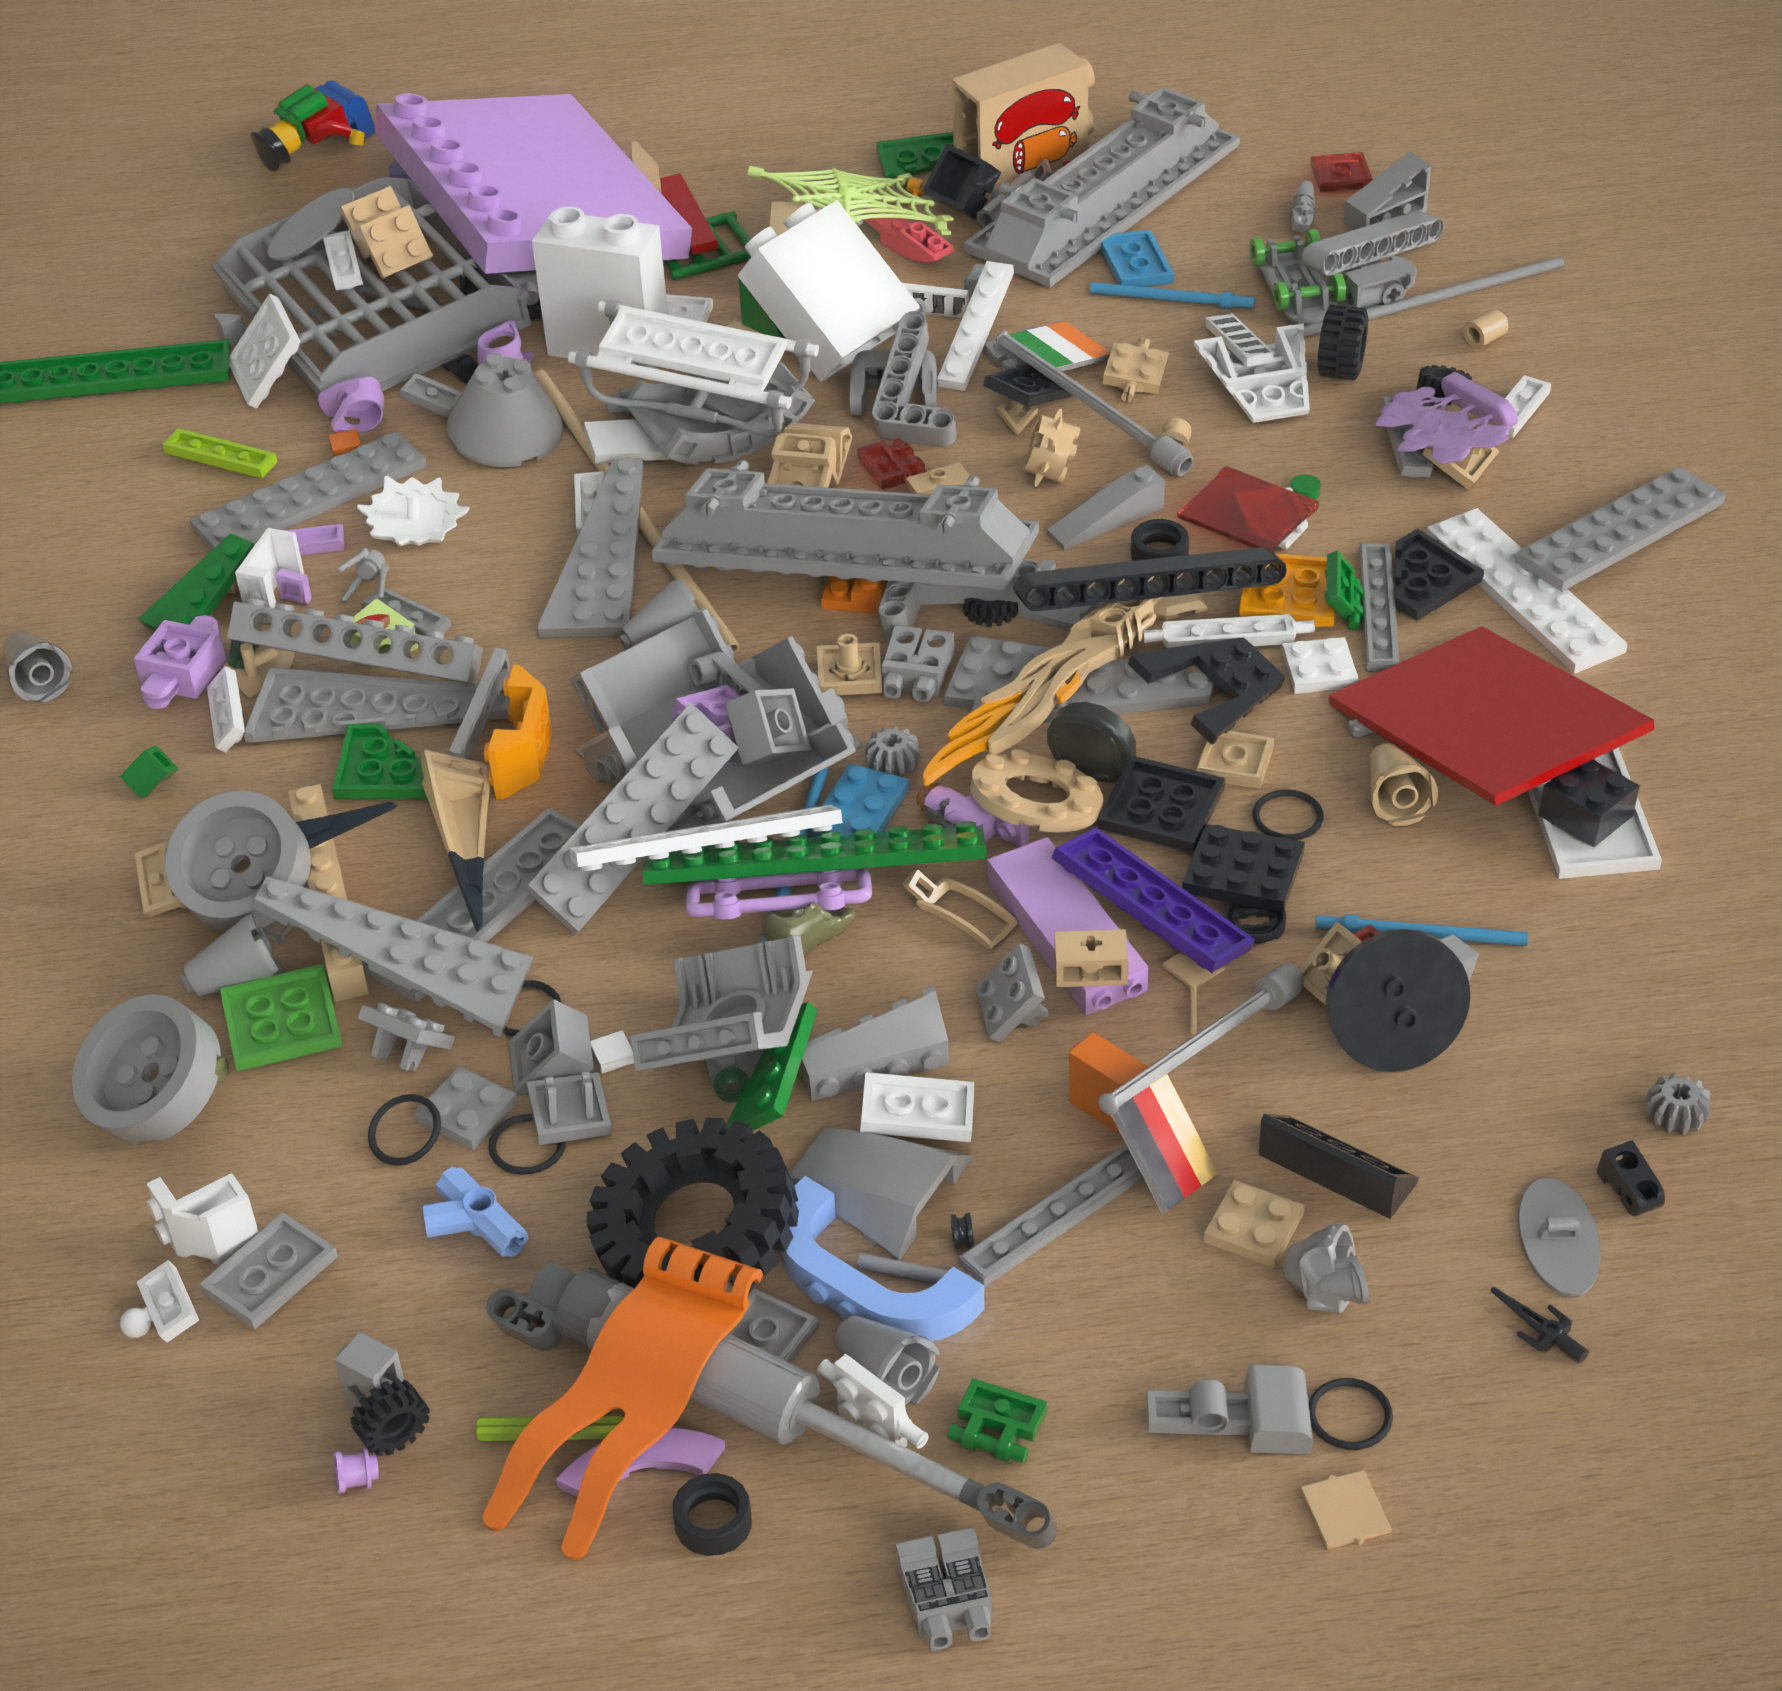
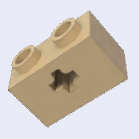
M1126 929L1054 932L1056 987L1128 985Z

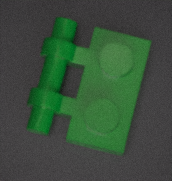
M1336 550L1327 554L1325 599L1331 608H1335L1343 618L1345 617L1350 630H1358L1360 622L1364 617V609L1361 606L1364 589L1361 586L1360 579L1354 578V568Z
M972 1378L958 1407V1418L968 1421L966 1428L951 1424L947 1438L961 1443V1448L975 1451L977 1448L995 1454V1459L1009 1462L1011 1459L1025 1463L1029 1448L1015 1444L1016 1440L1021 1438L1031 1442L1034 1441L1047 1413V1401ZM984 1427L1003 1433L999 1439L981 1432Z

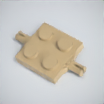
M1141 337L1137 347L1128 343L1114 342L1102 384L1122 389L1121 399L1126 402L1127 396L1128 403L1132 402L1135 392L1159 395L1169 360V353L1154 348L1148 349L1150 346L1148 338L1144 342V337Z

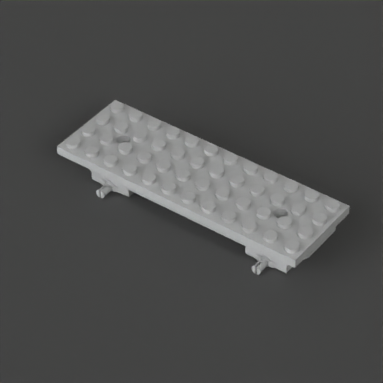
M1164 87L1145 95L1132 90L1128 99L1138 104L1131 109V118L1046 180L1041 181L1034 178L1021 186H1013L1007 182L1002 183L999 189L1000 193L1009 195V197L1001 202L999 217L965 241L964 252L985 261L1013 265L1014 273L1050 288L1100 251L1101 243L1104 239L1107 240V237L1111 234L1124 233L1240 146V136L1219 129V124L1204 112L1205 103Z
M740 459L731 469L707 468L685 495L686 503L664 528L661 540L651 552L653 562H661L669 566L686 564L693 565L696 568L711 566L721 567L724 570H734L737 568L749 569L752 572L774 571L783 575L800 573L808 574L811 577L825 575L837 576L839 579L863 578L871 582L888 580L896 581L899 584L913 582L926 583L928 586L951 585L960 589L976 587L986 588L989 591H999L1007 588L1039 533V521L1019 520L998 500L997 488L979 487L980 479L976 475L974 477L973 475L969 476L963 485L938 484L931 495L768 484L765 483L764 472L747 471L749 468L748 462L746 460L741 461Z

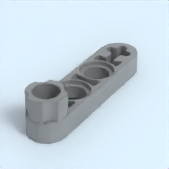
M721 651L704 655L690 661L688 664V672L691 675L692 682L698 687L708 683L713 684L716 688L728 685L740 696L754 690H765Z

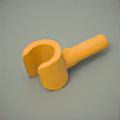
M911 177L907 183V192L917 197L924 195L922 192L923 180Z

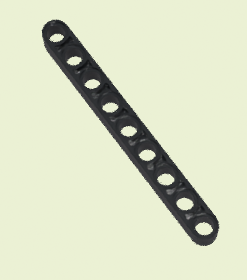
M1257 547L1027 572L1017 577L1013 589L1027 609L1030 611H1045L1274 585L1283 580L1287 568L1285 563L1268 547ZM1125 579L1122 584L1118 585L1120 581ZM1096 582L1094 586L1088 589L1092 583ZM1065 586L1062 591L1058 592L1061 587ZM1036 589L1034 593L1028 595L1031 590Z

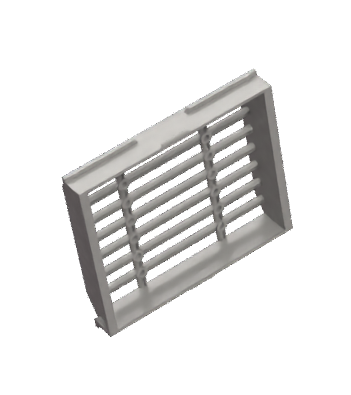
M383 176L351 191L354 193L355 201L391 186L401 208L410 205L421 231L455 266L441 271L428 259L419 264L430 277L417 282L406 270L400 271L395 276L406 287L392 293L356 255L361 276L381 298L367 304L353 288L340 290L357 308L342 315L302 271L310 266L319 267L333 282L324 243L318 242L306 251L283 261H274L269 257L268 247L271 240L293 215L237 238L219 260L211 265L212 270L221 279L223 289L251 321L262 306L251 292L262 287L269 288L307 330L297 335L300 340L299 346L310 341L317 342L333 359L321 372L298 347L297 352L291 355L287 361L317 397L320 392L336 383L357 377L377 379L382 391H385L409 380L414 373H425L456 359L461 354H467L476 350L477 341L483 333L507 321L513 320L518 330L531 325L526 304L527 301L531 300L530 295L507 272L485 274L410 179ZM345 219L328 235L349 230ZM351 234L353 245L355 248L357 247V244ZM287 276L294 277L332 320L317 326L278 283V280ZM458 276H466L479 290L465 296L451 279ZM435 286L442 287L455 301L441 307L426 290ZM410 297L417 298L430 312L416 318L401 301ZM385 308L393 309L405 323L391 329L376 312ZM360 319L368 320L380 334L365 340L351 323ZM335 330L343 331L355 345L340 351L326 334ZM505 336L497 337V338L493 339L491 342H494V341H496V340H498V339H500V338H503V337H505Z

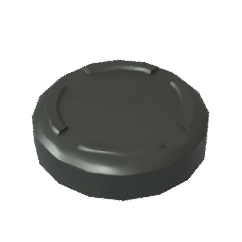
M1090 702L1070 703L1059 709L1047 729V744L1053 757L1057 761H1071L1076 765V769L1094 778L1097 782H1112L1118 779L1122 772L1127 771L1136 756V740L1130 727L1119 715L1101 705Z

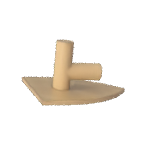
M243 643L240 645L242 656L223 664L219 671L225 666L236 671L239 691L248 700H251L259 695L269 668L291 669L296 652L266 648L254 653L251 643Z

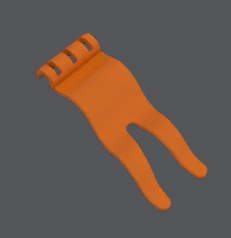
M663 1237L655 1238L649 1246L644 1259L643 1279L617 1305L607 1319L593 1345L580 1376L560 1399L539 1413L525 1427L515 1441L507 1456L497 1486L483 1512L482 1519L486 1527L493 1531H499L506 1527L528 1495L547 1460L567 1439L602 1418L611 1410L622 1409L625 1412L624 1419L603 1439L589 1461L580 1485L569 1526L561 1544V1551L566 1558L578 1560L584 1557L597 1533L609 1499L621 1476L638 1456L658 1442L678 1420L709 1357L722 1339L743 1318L750 1304L748 1301L750 1286L752 1282L760 1283L763 1277L762 1270ZM667 1253L671 1254L667 1270L663 1271L662 1263ZM698 1265H704L699 1282L694 1281ZM731 1275L737 1276L732 1292H727V1284Z

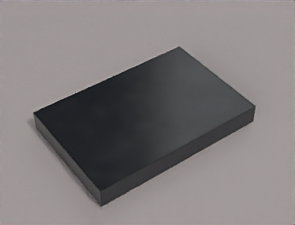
M1032 366L987 375L983 383L984 387L1026 407L1073 396Z

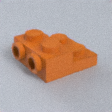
M829 576L821 598L822 609L879 614L878 609L888 580L871 582L863 578L839 579L837 576Z

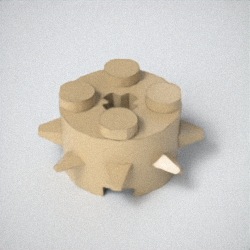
M1060 408L1053 418L1044 415L1039 416L1030 437L1032 440L1028 453L1025 452L1022 470L1034 474V487H1037L1043 478L1062 484L1068 469L1065 465L1067 461H1073L1077 450L1075 443L1078 439L1080 428L1062 422V409Z

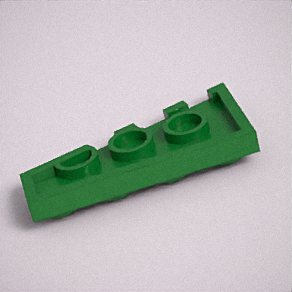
M953 132L876 142V150L884 178L896 179L899 175L910 173L913 176L934 169L946 144L954 147Z
M230 533L141 615L138 620L144 626L156 631L164 620L190 625L195 617L210 616L236 581L235 572L255 546L254 543Z
M807 1001L801 1004L787 1046L767 1049L762 1053L726 1123L728 1128L736 1120L750 1125L753 1131L783 1117L818 1011L810 1002Z

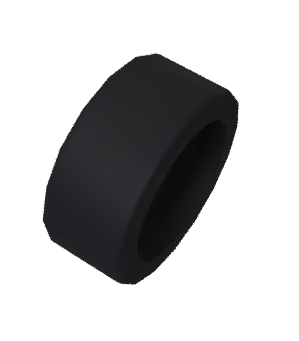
M1152 519L1142 522L1134 528L1131 534L1132 561L1189 555L1188 532L1181 524L1172 520ZM1154 542H1164L1173 545V547L1153 549L1145 545Z
M720 1473L702 1474L688 1480L678 1490L673 1501L675 1532L681 1543L692 1552L705 1556L723 1555L742 1544L747 1539L752 1527L750 1498L743 1484L731 1476ZM707 1500H722L736 1507V1517L720 1528L703 1529L694 1526L688 1520L689 1512L696 1505Z

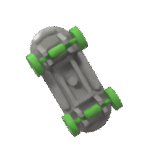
M1317 229L1306 230L1305 242L1300 241V236L1296 235L1293 237V241L1274 244L1273 239L1267 240L1266 247H1264L1261 237L1251 238L1249 248L1252 263L1254 266L1259 267L1270 287L1276 309L1278 311L1282 310L1284 316L1295 324L1304 323V326L1322 322L1326 310L1331 304L1337 305L1336 302L1345 300L1346 285L1341 273L1330 275L1328 285L1322 273L1307 268L1302 263L1304 247L1313 242L1320 241Z

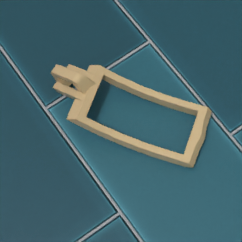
M917 869L910 876L906 877L902 884L905 889L918 899L916 903L921 910L947 920L962 929L986 949H992L1018 924L1016 918L995 901L979 891L952 879L943 877L934 884ZM917 881L929 892L924 893L916 886ZM951 889L977 901L1007 924L994 937L989 939L970 923L934 903Z

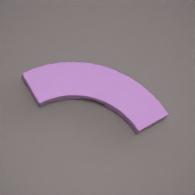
M671 1428L658 1442L631 1463L620 1480L629 1477L632 1471L648 1467H655L657 1470L684 1471L697 1476L707 1474L726 1449L725 1441L699 1431ZM599 1445L581 1455L556 1479L559 1489L575 1497L578 1496L585 1470Z

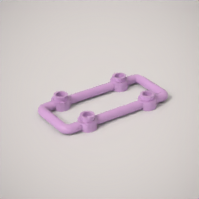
M859 868L696 881L687 888L685 909L687 914L692 917L714 916L716 919L723 920L733 919L745 913L802 909L808 907L812 902L820 905L823 910H837L847 904H858L868 901L872 896L871 876L867 869ZM847 881H857L858 890L844 891L840 888V885ZM817 884L820 888V891L814 894L745 900L736 898V894L744 890ZM700 894H716L713 902L699 903Z

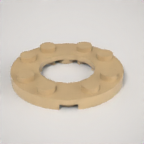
M1014 749L1011 753L987 755L975 765L971 775L970 792L983 809L1013 825L1019 826L1021 822L1027 826L1039 827V831L1072 832L1087 828L1097 821L1103 803V795L1097 785V781L1076 769V765L1071 761H1057L1044 756L1029 754L1020 749ZM1025 775L1030 780L1038 783H1049L1052 781L1053 788H1062L1067 792V799L1059 803L1034 802L1012 792L1006 783L1012 777L1024 780Z

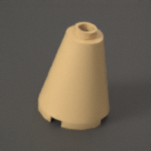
M1381 744L1371 752L1369 758L1370 799L1375 814L1394 826H1408L1421 821L1426 817L1425 813L1431 806L1434 808L1437 803L1438 788L1432 774L1394 744Z

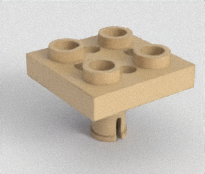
M847 633L838 637V645L817 646L818 680L822 693L831 688L838 695L883 693L880 642L858 643V638L855 635Z
M1336 922L1299 968L1304 979L1303 987L1326 1005L1327 990L1333 973L1342 959L1362 941Z

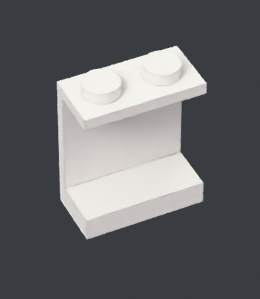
M272 528L266 529L235 572L242 603H245L246 598L265 601L264 607L275 608L276 600L273 592L277 587L275 574L281 568L304 574L295 532ZM265 617L262 623L271 625L270 617Z

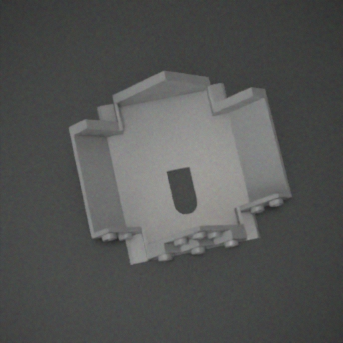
M708 609L570 678L599 734L573 750L588 763L585 765V769L599 783L605 781L613 788L672 723V715L677 698L716 688L711 683L698 687L692 682L691 675L688 672L690 661L716 651H721L735 662L732 648L724 642L719 632L718 621L713 615H710ZM793 636L741 662L738 666L765 690L794 688L811 751L763 764L743 765L741 757L736 751L666 832L726 822L856 752L855 749L862 746L860 740L848 730V717L844 711L845 705L843 700L834 692L833 688L823 693L821 692L818 677L809 669L804 659V651L801 645L795 642ZM820 756L824 758L818 762Z

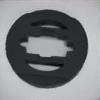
M1230 902L1224 908L1223 917L1255 939L1254 943H1265L1278 939L1285 931V909L1284 912H1278ZM1256 915L1257 917L1268 916V919L1271 921L1257 925H1241L1238 919H1246L1248 916Z

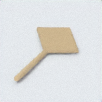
M1180 952L1163 962L1161 966L1190 987L1191 1035H1196L1197 987L1223 972L1225 967L1223 966L1211 973L1207 969L1201 968L1186 954Z

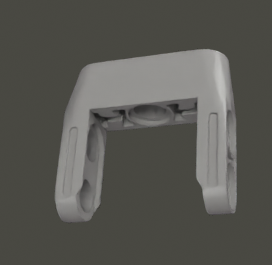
M865 350L857 353L854 357L850 378L851 416H862L865 414L866 388L880 387L891 350ZM926 350L914 387H922L924 406L937 407L936 359L931 351Z

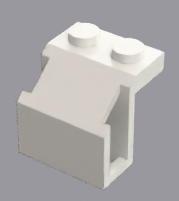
M232 1173L177 1201L161 1177L147 1183L151 1199L147 1200L146 1204L153 1219L159 1222L154 1225L155 1232L163 1245L169 1243L177 1256L185 1258L191 1255L211 1259L212 1264L221 1266L259 1233L249 1197Z

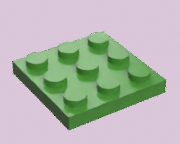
M324 964L220 988L237 1072L343 1046Z

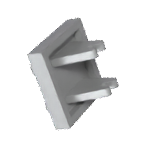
M1021 943L1008 955L1004 956L1001 962L975 987L989 1039L1001 1043L1020 1023L1037 1027L1040 1025L1037 1016L1043 1018L1049 1016L1048 1009L1040 1004L1045 997L1031 949Z
M378 1002L376 1008L362 1005L358 1015V1019L378 1027L371 1052L372 1057L386 1060L397 1037L401 1036L407 1039L400 1068L405 1071L415 1072L428 1045L451 1050L456 1036L444 1032L445 1025L427 1018L423 1020L415 1017V1012L398 1006L394 1008Z
M582 1072L581 1075L553 1078L552 1076L545 1077L544 1080L527 1082V1095L538 1145L611 1135L612 1125L599 1072Z

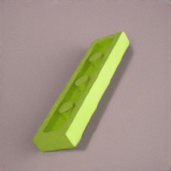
M180 428L162 444L165 454L261 479L278 462L274 452Z

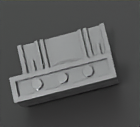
M791 936L784 939L673 960L680 1004L672 1027L630 1035L635 1071L666 1068L787 1046L813 971H806L801 936Z

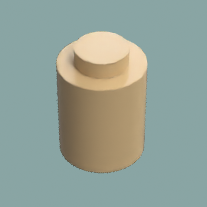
M1492 309L1465 324V339L1470 346L1479 349L1505 335L1508 331V320L1502 312Z

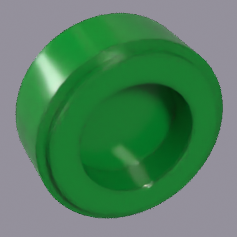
M1302 474L1295 476L1291 480L1290 487L1293 489L1297 500L1311 501L1320 495L1321 483L1315 476Z

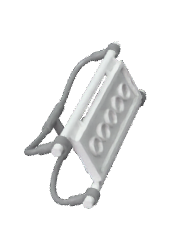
M608 300L607 302L600 301L598 304V312L604 313L610 320V328L599 345L598 356H593L591 352L583 350L578 352L571 351L568 355V362L580 368L582 383L585 384L588 392L599 401L618 406L664 410L668 414L711 423L720 422L759 436L773 438L781 432L782 423L784 422L782 408H790L791 397L784 396L787 388L764 390L784 351L794 352L795 356H798L799 370L802 375L800 380L792 385V387L800 390L806 384L811 370L810 356L816 357L819 347L805 339L799 338L795 341L623 306L619 301ZM653 366L729 381V384L668 372ZM591 368L696 389L698 391L690 406L671 402L666 404L614 398L601 394L594 388ZM709 393L767 404V407L771 409L772 423L775 427L773 430L761 429L726 416L718 415V412L701 408Z

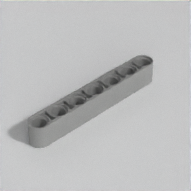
M1414 211L1313 242L1303 252L1302 263L1305 267L1322 274L1333 275L1433 243L1440 238L1444 223L1441 218L1422 211Z

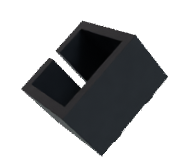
M946 144L922 192L936 202L977 220V212L985 206L988 200L984 196L986 192L991 194L1001 172L988 162Z
M1593 759L1551 779L1544 785L1538 816L1588 845L1595 847L1633 817L1640 785Z

